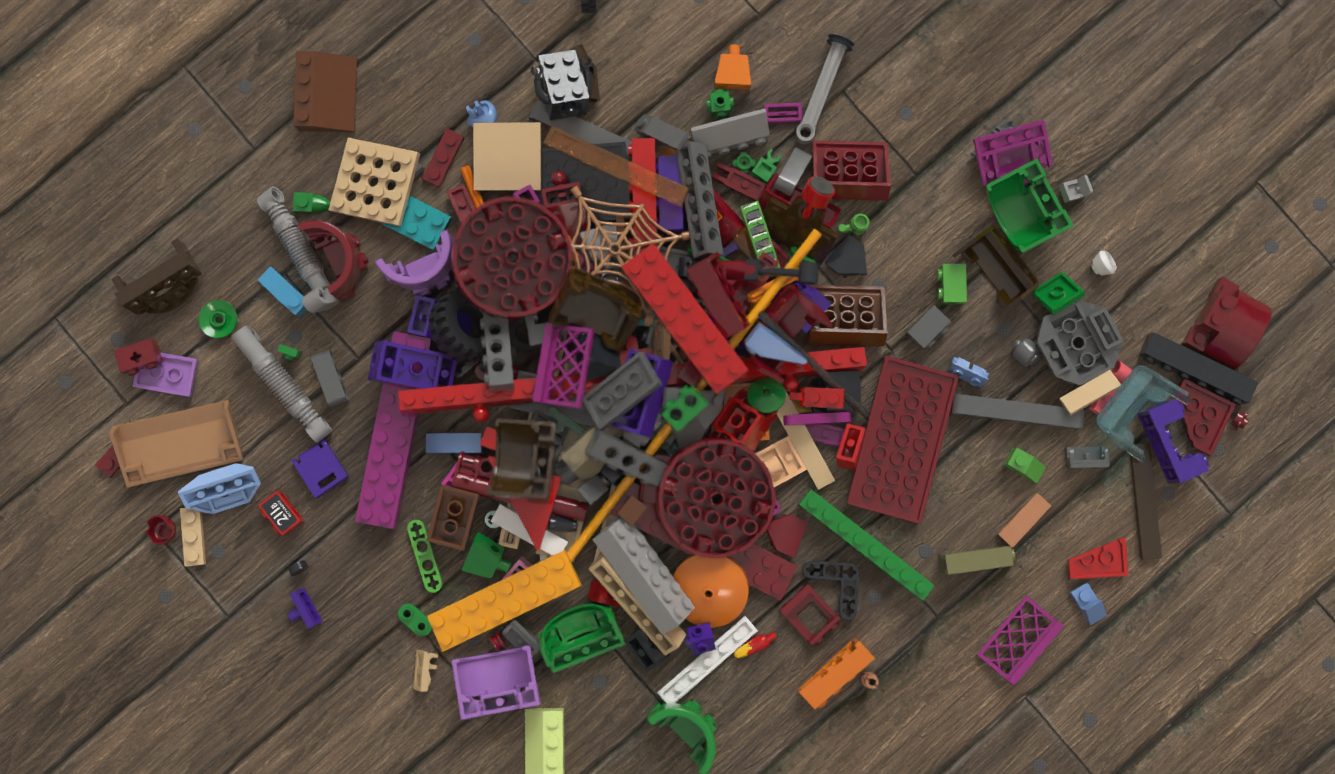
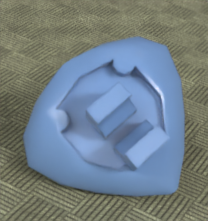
M487 100L475 101L473 109L469 105L466 106L469 113L467 125L473 127V123L497 122V111L491 102Z

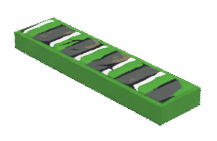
M759 201L739 207L756 260L765 252L778 261Z

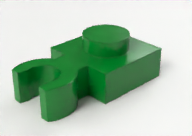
M772 149L767 152L766 159L760 158L750 173L765 184H767L777 169L774 164H777L781 159L780 154L777 158L771 157Z

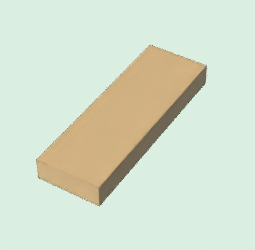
M1108 370L1060 398V402L1071 416L1121 387V384L1112 371Z

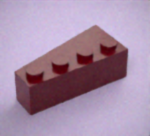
M717 251L688 268L687 271L690 281L698 289L699 298L707 306L709 316L714 318L717 329L726 339L744 330L750 323L740 301L734 298L736 296L735 289L726 280V274L728 273L724 266H720L717 260L720 258V255Z

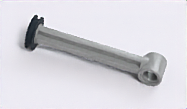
M829 34L828 37L830 39L826 40L831 45L804 117L796 129L795 138L800 144L806 145L813 140L816 125L845 51L853 50L854 43L843 36ZM808 130L810 136L807 138L802 137L800 131Z

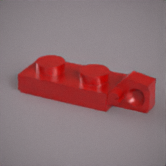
M805 387L801 388L800 393L790 392V400L800 401V406L844 409L845 389Z

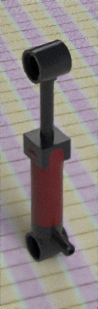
M680 257L678 277L689 279L687 269L703 259ZM718 260L720 266H724L728 273L726 274V280H746L763 283L765 275L798 277V283L805 285H817L819 264L814 262H800L798 269L765 268V263L760 260Z

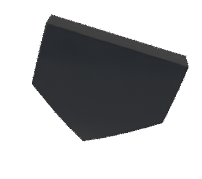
M850 234L825 261L826 266L838 275H842L843 278L860 274L861 276L868 275L865 247Z

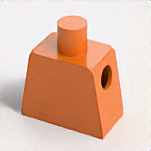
M729 45V53L721 54L714 88L750 90L751 78L748 56L740 55V45Z

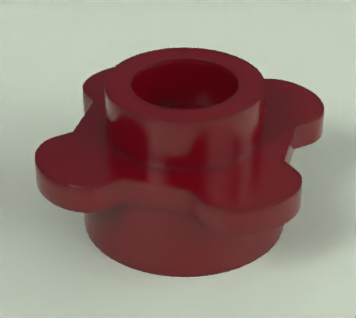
M1239 412L1231 423L1236 427L1235 431L1239 427L1241 429L1245 427L1249 421L1247 419L1249 413L1243 414Z

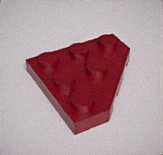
M1182 379L1174 394V398L1181 402L1184 407L1183 413L1185 417L1182 418L1189 441L1192 448L1212 456L1236 404L1186 379Z

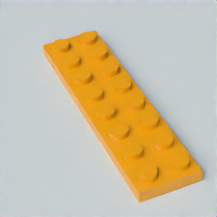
M566 550L432 613L427 618L442 652L582 585Z

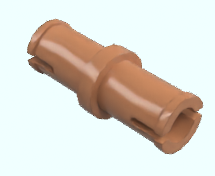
M864 672V675H861L862 684L867 688H876L879 682L877 676L872 672Z

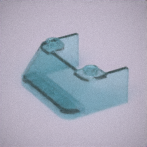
M1137 366L1098 414L1096 419L1097 425L1118 447L1143 463L1145 461L1144 451L1133 445L1134 435L1126 427L1148 399L1160 404L1164 403L1171 395L1185 405H1188L1190 403L1189 393L1147 366Z

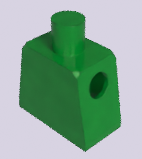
M478 532L462 567V571L492 578L496 569L507 573L511 562L501 558L504 551L503 546Z

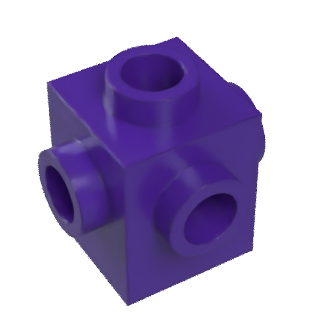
M710 623L687 628L689 636H686L685 639L687 647H692L693 655L716 650Z

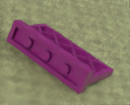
M546 323L533 395L534 402L574 408L582 407L594 329L572 326L558 328L551 323ZM561 330L568 331L571 336L564 343L560 339ZM581 333H588L587 341L581 345L577 337ZM574 340L578 348L570 354L565 346ZM563 349L567 357L559 362L557 353ZM581 351L584 358L582 362L577 364L573 357ZM571 360L575 367L567 373L562 366ZM560 368L564 376L556 382L553 378L554 372ZM578 370L581 375L580 380L574 384L570 376ZM567 379L572 387L563 393L559 385ZM556 388L561 396L556 400H549L551 391ZM573 390L577 394L576 403L569 402L566 397Z
M1025 596L977 655L1014 686L1064 625L1055 620L1028 596ZM1026 602L1033 606L1034 615H1023L1022 606ZM1020 611V616H1015ZM1045 616L1051 622L1046 628H1038L1037 617ZM1034 617L1035 629H1024L1023 618ZM1013 618H1020L1021 630H1010V621ZM1026 631H1036L1037 639L1034 643H1026ZM1011 632H1022L1023 643L1012 644ZM1000 633H1008L1009 644L998 645L997 636ZM1026 645H1031L1030 648L1026 650ZM1012 646H1023L1024 655L1020 658H1013ZM996 647L997 659L989 660L983 655L987 648ZM998 647H1010L1011 658L999 659ZM1011 660L1012 669L1008 674H1005L1000 669V661Z

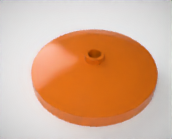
M692 554L684 559L675 570L673 578L679 583L681 589L695 607L685 618L695 625L710 623L711 628L720 627L735 620L745 608L749 593L748 580L742 567L730 556L725 558H707Z

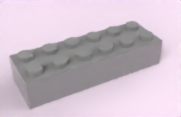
M619 517L592 539L662 635L679 626L695 608L692 601L683 592L679 583L675 581L668 568L664 566L657 553L651 548L635 524L630 525L622 517Z

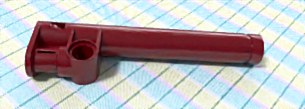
M461 451L451 487L511 503L509 498L487 495V487L491 486L494 469L492 467L490 472L485 473L482 467L484 463L490 462L489 459L480 456L465 455L464 451ZM557 495L551 514L584 522L589 503Z

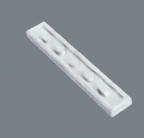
M744 616L715 641L716 650L700 654L657 693L666 704L676 703L758 630Z

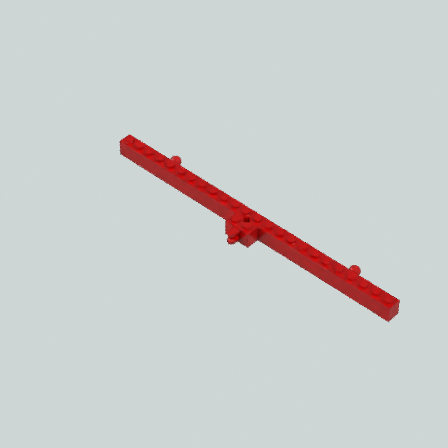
M629 336L625 342V350L619 351L621 366L626 362L629 349L653 355L652 348L638 349L637 338ZM865 348L802 353L807 359L805 364L785 361L778 371L782 378H786L783 382L785 390L794 392L799 386L798 380L794 377L822 375L826 372L863 371L867 366ZM742 358L741 361L747 367L748 372L734 383L752 382L761 378L771 377L759 371L752 358ZM685 364L672 366L666 387L684 388L688 386L677 378ZM572 374L570 378L575 384L580 380L581 375ZM562 375V376H553V378H554L555 381L557 382V381H558L559 379H561L564 375ZM610 375L586 381L583 397ZM536 378L513 380L514 390L490 392L489 385H485V383L398 391L400 412L402 415L476 408L473 411L474 419L478 422H484L489 416V412L485 407L533 403ZM567 379L559 385L563 393L572 387ZM556 388L551 391L549 400H556L561 396ZM573 390L566 397L567 399H575L577 394Z

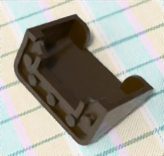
M572 267L552 307L548 323L559 328L565 327L570 322L582 328L594 329V333L601 335L602 342L606 348L619 352L642 318L641 300L631 290L582 269Z

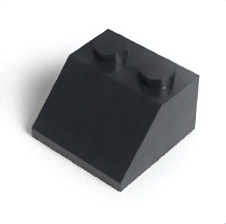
M596 334L593 336L586 381L611 375L621 367L619 352L606 348L601 336ZM587 335L577 338L581 345L587 341ZM574 341L575 350H576V349L578 348V346H577V344H576L575 341ZM581 351L576 354L577 364L582 362L584 358Z

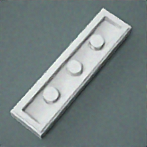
M500 504L491 522L534 545L518 514ZM546 530L540 549L553 556L564 551L568 541Z

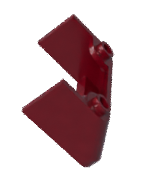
M789 284L756 320L744 336L743 343L745 345V339L758 322L762 323L787 343L794 338L806 323L815 326L821 322L829 328L833 324L814 301L799 288ZM749 352L759 371L779 383H783L784 380L778 369L783 366L784 360L762 357L757 353L754 355Z

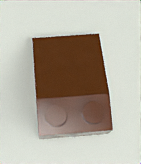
M441 484L426 541L464 551L468 547L479 494Z

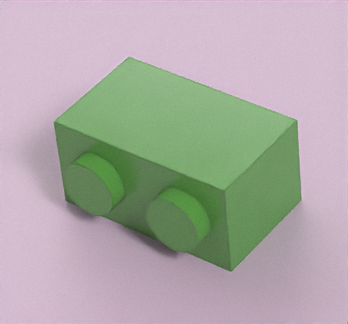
M942 264L940 269H937V281H940L937 298L940 300V305L966 303V264Z

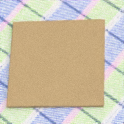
M540 122L473 123L474 190H520L529 184L533 190H541Z

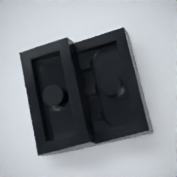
M859 370L826 372L822 374L824 388L845 389L844 409L824 408V413L860 410L861 384Z

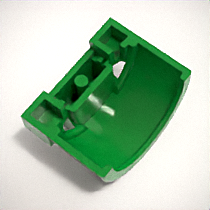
M1038 158L986 185L987 199L1001 230L1011 245L1021 253L1074 227L1065 209L1063 210L1047 181L1046 173ZM1023 180H1027L1031 185L1025 188ZM1047 220L1050 221L1049 227L1044 223Z
M688 699L684 704H666L665 702L661 704L658 701L648 711L647 720L652 725L657 722L661 728L668 723L693 749L689 753V757L693 758L695 764L700 768L698 772L700 774H707L713 765L716 754V743L713 734L717 729L714 725L716 723L715 719L710 714L705 715L701 711L702 706L696 700L691 701ZM706 740L707 744L702 746L701 744Z

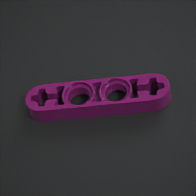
M851 412L783 416L784 426L851 422Z

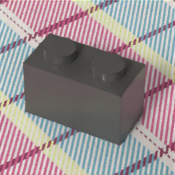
M934 305L905 335L920 350L925 347L929 349L936 342L934 338L938 334L942 336L949 329L947 325L951 321Z

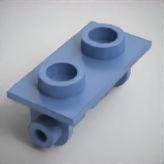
M953 357L947 372L958 375L960 379L969 382L973 386L982 388L988 380L989 373L986 372V369L977 365H973L969 369L970 362L960 357Z

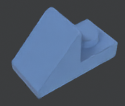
M1087 582L1069 592L1090 626L1107 616L1103 601L1097 599Z

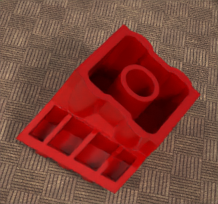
M742 388L733 398H729L713 422L712 426L714 428L710 432L709 438L732 440L751 451H755L759 441L769 430L770 423L776 419L778 411L772 413L758 412L750 406L747 400V390Z

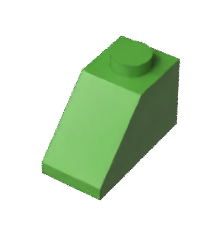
M1012 448L1003 463V466L1035 484L1038 483L1046 468L1035 457L1019 448Z

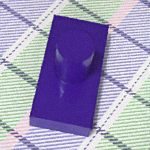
M305 588L290 594L296 608L288 612V617L292 622L303 618L308 629L323 622Z

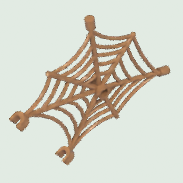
M577 186L571 189V192L579 201V222L571 242L572 252L577 268L580 269V262L575 249H582L586 260L587 272L590 273L589 259L585 250H591L594 258V271L591 273L593 275L610 273L619 275L629 281L626 275L620 272L599 270L603 266L621 268L625 263H623L620 256L628 261L631 260L634 248H637L636 255H638L643 246L660 243L657 247L660 250L664 242L673 241L664 256L667 261L669 252L678 239H690L689 231L676 235L661 227L649 216L643 204L626 205L596 201L582 197V193ZM585 201L611 207L638 209L635 213L609 212L588 207ZM583 205L587 211L588 225L581 245H576L574 243L579 235L582 224ZM592 211L608 215L633 217L628 223L598 221ZM643 211L649 221L663 232L671 235V237L662 238L646 224L640 212ZM637 217H639L642 224L649 230V232L658 239L652 240L644 232V230L641 228V226L636 220ZM592 219V221L596 225V230L594 237L590 245L588 246L585 245V243L589 236ZM634 223L648 241L642 242L636 236L632 228ZM600 224L627 227L623 232H611L604 230ZM629 230L638 243L631 244L627 240L626 235ZM598 231H600L603 236L600 246H593ZM607 234L621 236L617 243H612ZM623 239H624V241H625V243H626L627 245H625V246H620V244L622 243V241H623ZM605 240L610 247H603ZM611 248H616L617 252H613ZM630 249L629 255L623 253L622 250ZM594 250L600 253V264L598 266ZM603 251H608V255L603 259ZM611 257H616L619 264L606 262ZM607 280L633 291L640 297L641 309L645 312L643 325L651 327L654 315L651 314L652 310L650 307L649 309L646 307L643 298L629 281L631 285L629 287L620 282Z

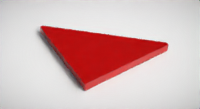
M489 456L488 459L494 469L495 457ZM554 475L553 489L549 494L548 504L528 502V499L509 498L536 550L541 548L562 477Z

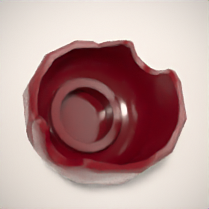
M156 515L147 520L146 523L149 527L146 534L150 537L151 542L156 545H167L175 537L176 526L169 517Z

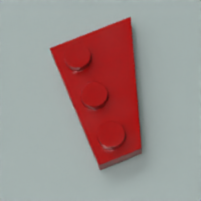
M1122 537L1067 559L1068 578L1128 576L1126 538Z

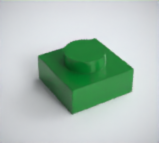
M282 344L278 348V352L283 353V358L292 361L294 358H301L302 352Z

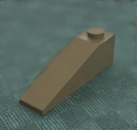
M596 424L560 453L561 458L584 483L600 472L605 464L602 460L599 463L589 458L590 454L585 450L595 430L598 429ZM609 426L602 432L620 439L625 430ZM613 448L607 449L605 455L611 454Z

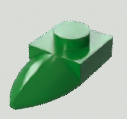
M294 192L293 212L320 213L329 209L330 201L322 196L313 193Z

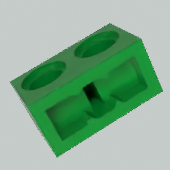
M693 385L689 388L685 386L678 393L679 398L675 401L671 399L663 406L665 410L662 415L678 432L709 403ZM689 395L694 396L697 403L689 405L686 402V397ZM673 409H679L682 413V416L680 418H674L671 414V411Z

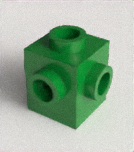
M719 89L710 93L709 99H706L707 111H710L711 117L725 118L730 116L734 103L733 97H729V91L724 92V90Z

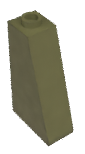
M1011 546L938 554L941 573L948 575L1014 566L1013 561L1016 559L1015 551L1011 549Z

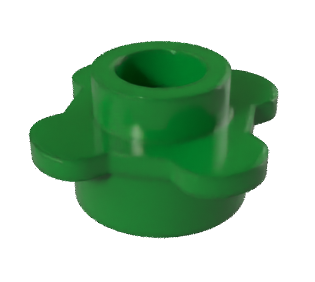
M741 152L738 159L733 161V166L747 174L748 170L755 166V160L751 159L746 152Z

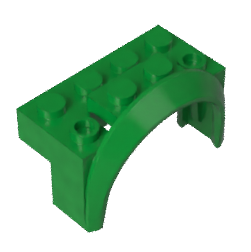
M584 604L572 607L555 616L548 622L543 631L538 633L540 651L547 667L550 666L553 673L626 645L611 605L605 607L596 604ZM556 629L558 630L562 641L559 640ZM596 630V631H594V632H592V633H590V634H587V635H585V636H582V637H579V638H577V639H574V640H572V641L567 642L568 640H570V639H572L573 637H576V636H578V635H580V634H583V633H585V632H589V631Z

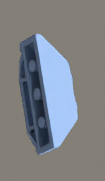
M235 463L198 475L179 490L178 494L186 509L215 514L249 503L261 482L254 467Z

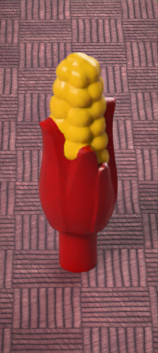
M775 632L766 636L765 634L755 636L734 652V656L741 658L765 650L770 645V642L777 639Z

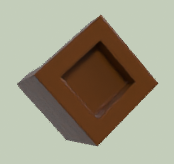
M630 495L616 514L630 525H634L647 507Z

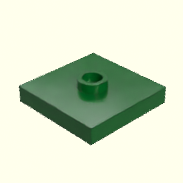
M1064 272L1057 274L1031 292V295L1053 316L1086 296L1085 291Z

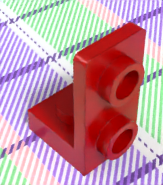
M591 581L588 599L622 607L600 581Z

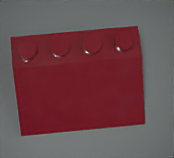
M812 140V177H822L833 185L835 193L832 199L888 201L891 188L888 142Z

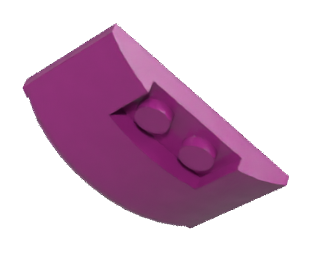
M1045 120L1025 123L973 139L983 185H987L1037 158L1043 169L1047 166L1050 168L1053 165Z

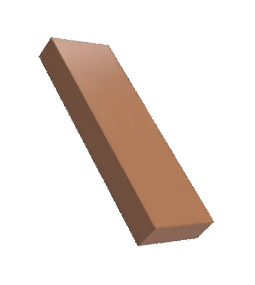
M1035 493L997 535L1013 548L1051 505L1042 496Z

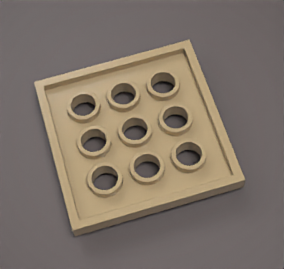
M348 138L329 211L401 227L420 153ZM361 156H365V157H366L365 163L362 164V165H359V164H358V159H359ZM382 159V167L376 168V161ZM400 163V170L393 172L394 164ZM356 174H360V175H361L360 181L357 182V183H354V182H353V177H354ZM378 178V184L371 187V180ZM395 181L396 187L393 190H388V184ZM351 192L356 193V198L353 201L348 200ZM373 196V202L370 205H366V198ZM387 199H390V200H391V205H390V207L387 208V209H384V208H383V203H384V201L387 200Z

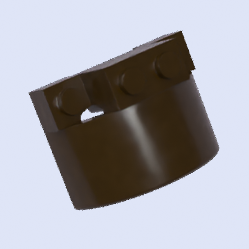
M496 419L495 467L491 486L487 487V495L492 497L528 499V502L548 504L549 494L553 489L556 461V423Z

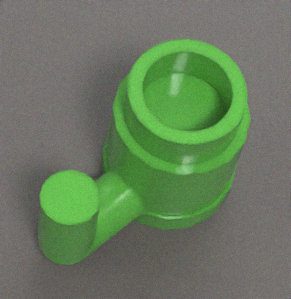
M857 214L850 220L849 224L839 225L837 232L843 234L851 231L856 235H861L869 227V219L865 214Z

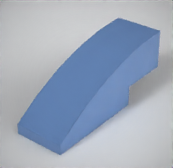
M426 434V453H460L461 451L465 453H483V446L479 445L483 434Z

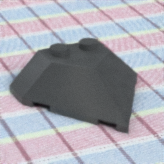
M664 387L662 408L671 399L675 401L679 398L678 393L683 388ZM709 387L706 390H698L709 402L708 405L679 432L670 424L679 448L705 438L723 408L725 390L716 396ZM689 395L686 397V402L689 405L697 403L694 396ZM673 409L671 411V414L674 418H680L682 416V413L679 409Z

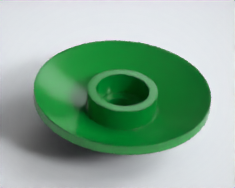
M211 301L200 311V328L210 337H226L234 331L237 325L236 310L226 301ZM219 317L223 318L222 323L217 322Z
M773 378L758 379L750 385L747 391L748 403L752 408L761 413L777 411L783 406L786 399L785 388ZM763 391H770L768 394L763 393Z

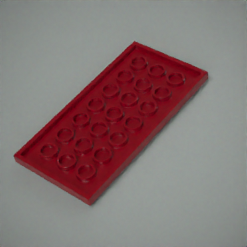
M884 356L866 424L861 452L853 474L846 504L917 524L922 523L959 379L958 375L894 357Z

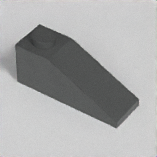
M645 114L638 119L637 125L634 128V131L642 138H655L656 145L678 151L689 136L687 132Z

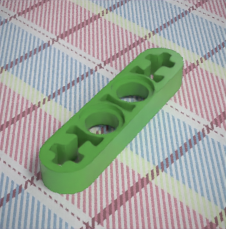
M413 520L408 524L407 530L424 586L429 592H438L443 586V580L432 544L426 541L428 536L426 525L421 520ZM414 523L421 525L422 529L419 530L420 536L424 534L425 538L414 540V537H418L417 532L412 531ZM421 541L426 542L428 545L425 552H420L417 549V545ZM425 560L433 562L432 570L426 571L423 568ZM436 571L437 575H433V579L439 582L436 585L437 589L429 586L432 580L430 576L426 578L425 574H431Z

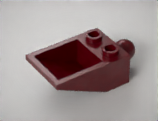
M556 171L551 176V181L555 187L541 189L544 207L556 215L566 229L567 234L573 240L579 222L578 198L570 200L569 197L573 195L571 192L573 187L577 186L580 191L581 188L579 182L565 184L566 175L562 171ZM552 199L558 200L557 203L553 202L551 204L550 202ZM583 205L582 224L579 232L586 231L588 225ZM577 237L574 244H581L579 237Z

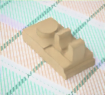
M417 650L413 689L428 692V686L431 683L429 669L437 668V665L431 664L430 660L431 658H438L437 654Z

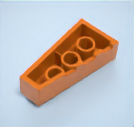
M853 638L806 681L798 691L814 709L817 707L821 709L828 702L827 699L830 696H835L839 693L843 685L852 681L875 658L859 640Z

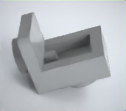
M1087 175L1058 185L1065 203L1081 199L1093 193Z

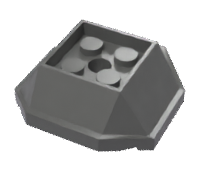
M1080 300L1054 316L1049 314L1043 317L1036 344L1053 376L1076 386H1080L1113 369L1124 343L1106 307ZM1074 339H1078L1080 341L1079 348H1076L1073 345Z

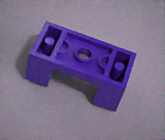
M384 340L374 343L368 380L384 384L394 383L418 389L452 386L457 361H454L453 357L448 358L444 353ZM415 362L421 366V370L417 374L412 371V365Z
M1177 399L1162 402L1137 413L1168 484L1182 483L1209 471L1207 467L1208 461L1202 453L1187 454L1178 458L1179 452L1170 441V432L1164 425L1185 417L1183 413L1184 407Z

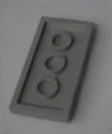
M640 351L583 397V402L598 429L604 431L661 386L662 383L644 352Z

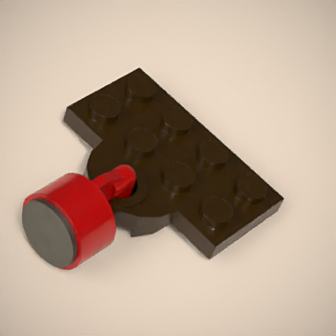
M811 177L801 193L802 199L801 197L795 199L789 206L772 197L763 212L770 237L789 248L797 247L799 249L810 233L816 229L822 235L806 257L814 259L816 263L822 265L839 236L838 233L823 225L825 214L822 209L828 206L835 193L833 185L822 177Z

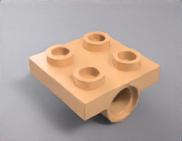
M789 436L756 453L767 466L774 487L807 470Z

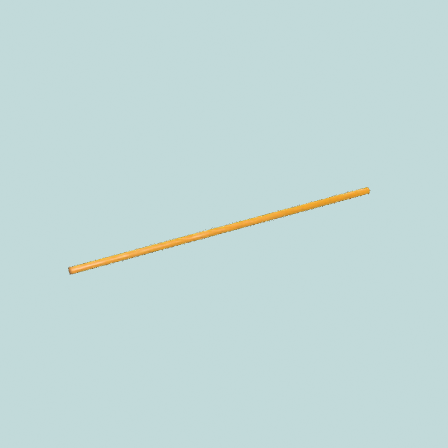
M814 229L785 266V269H796L822 234ZM778 276L747 316L750 325L730 338L728 343L733 350L789 279L788 276ZM701 377L694 387L697 390H704L707 384ZM668 421L644 452L651 455L656 453L672 432ZM642 464L639 471H642L646 464ZM628 476L623 478L568 550L567 554L571 563L636 479V476L634 478Z

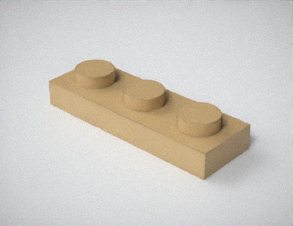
M181 508L184 567L206 564L202 512Z

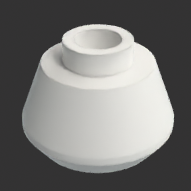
M1100 251L1093 259V264L1091 265L1093 271L1102 276L1114 274L1117 269L1114 259L1107 251Z

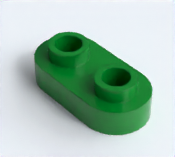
M408 603L399 608V619L415 634L426 636L432 631L427 616L415 605ZM406 610L411 612L410 617L404 615ZM420 623L425 624L424 630L419 628Z

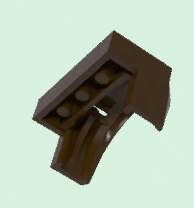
M177 238L171 242L178 254L127 285L126 282H122L120 276L111 279L118 290L114 294L122 307L136 315L145 312L161 314L178 308L190 297L195 288L196 281L202 275V272L182 241ZM170 288L166 293L156 297L162 289Z

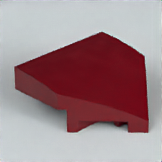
M783 514L781 517L772 520L766 529L771 541L770 545L775 550L794 558L809 522L791 514Z

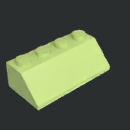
M564 708L525 709V774H565Z

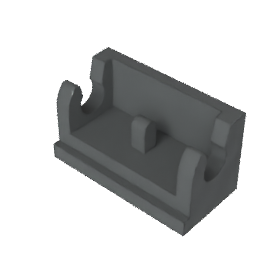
M1105 446L1065 447L1066 468L1110 467L1108 448H1105Z
M517 618L501 633L515 648L530 646L532 657L540 650L539 640Z

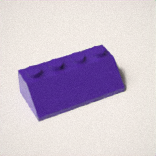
M629 349L626 362L640 351ZM644 353L662 385L610 426L651 437L673 361Z

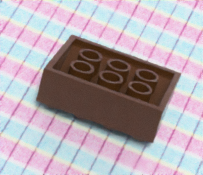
M296 51L293 126L298 131L355 132L357 57L317 51Z
M809 285L819 290L831 303L825 314L833 326L829 328L821 322L812 326L808 330V344L885 346L888 334L885 287Z

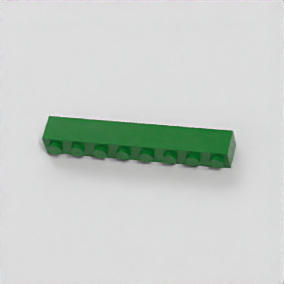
M812 489L808 490L797 504L919 600L923 601L935 586Z

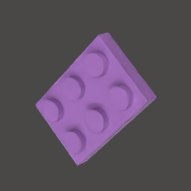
M161 353L163 362L159 363L157 368L150 370L146 368L139 370L140 373L134 377L132 387L192 397L199 360Z

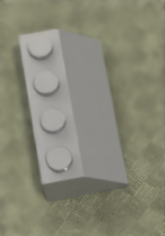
M765 109L692 127L690 132L692 142L706 144L708 158L712 157V154L719 153V155L729 153L734 148L742 150L753 143L756 145L764 144L767 142L766 140H769L770 136Z

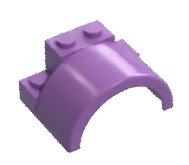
M447 230L440 232L442 245H435L438 252L403 266L401 261H397V265L394 266L392 263L385 264L382 258L376 260L375 263L390 284L394 283V285L413 290L415 296L426 297L431 294V291L437 288L438 290L445 289L449 286L448 283L452 282L448 273L452 268L451 251L454 239Z
M530 646L452 660L461 720L541 705ZM481 695V700H474L472 698Z

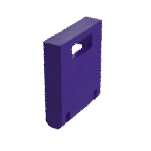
M325 439L321 440L323 448L317 443L299 455L300 463L297 459L292 460V463L313 496L317 499L349 478L346 470ZM333 473L337 477V479L325 487L318 484Z

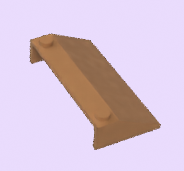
M229 400L112 426L110 438L127 487L243 460Z

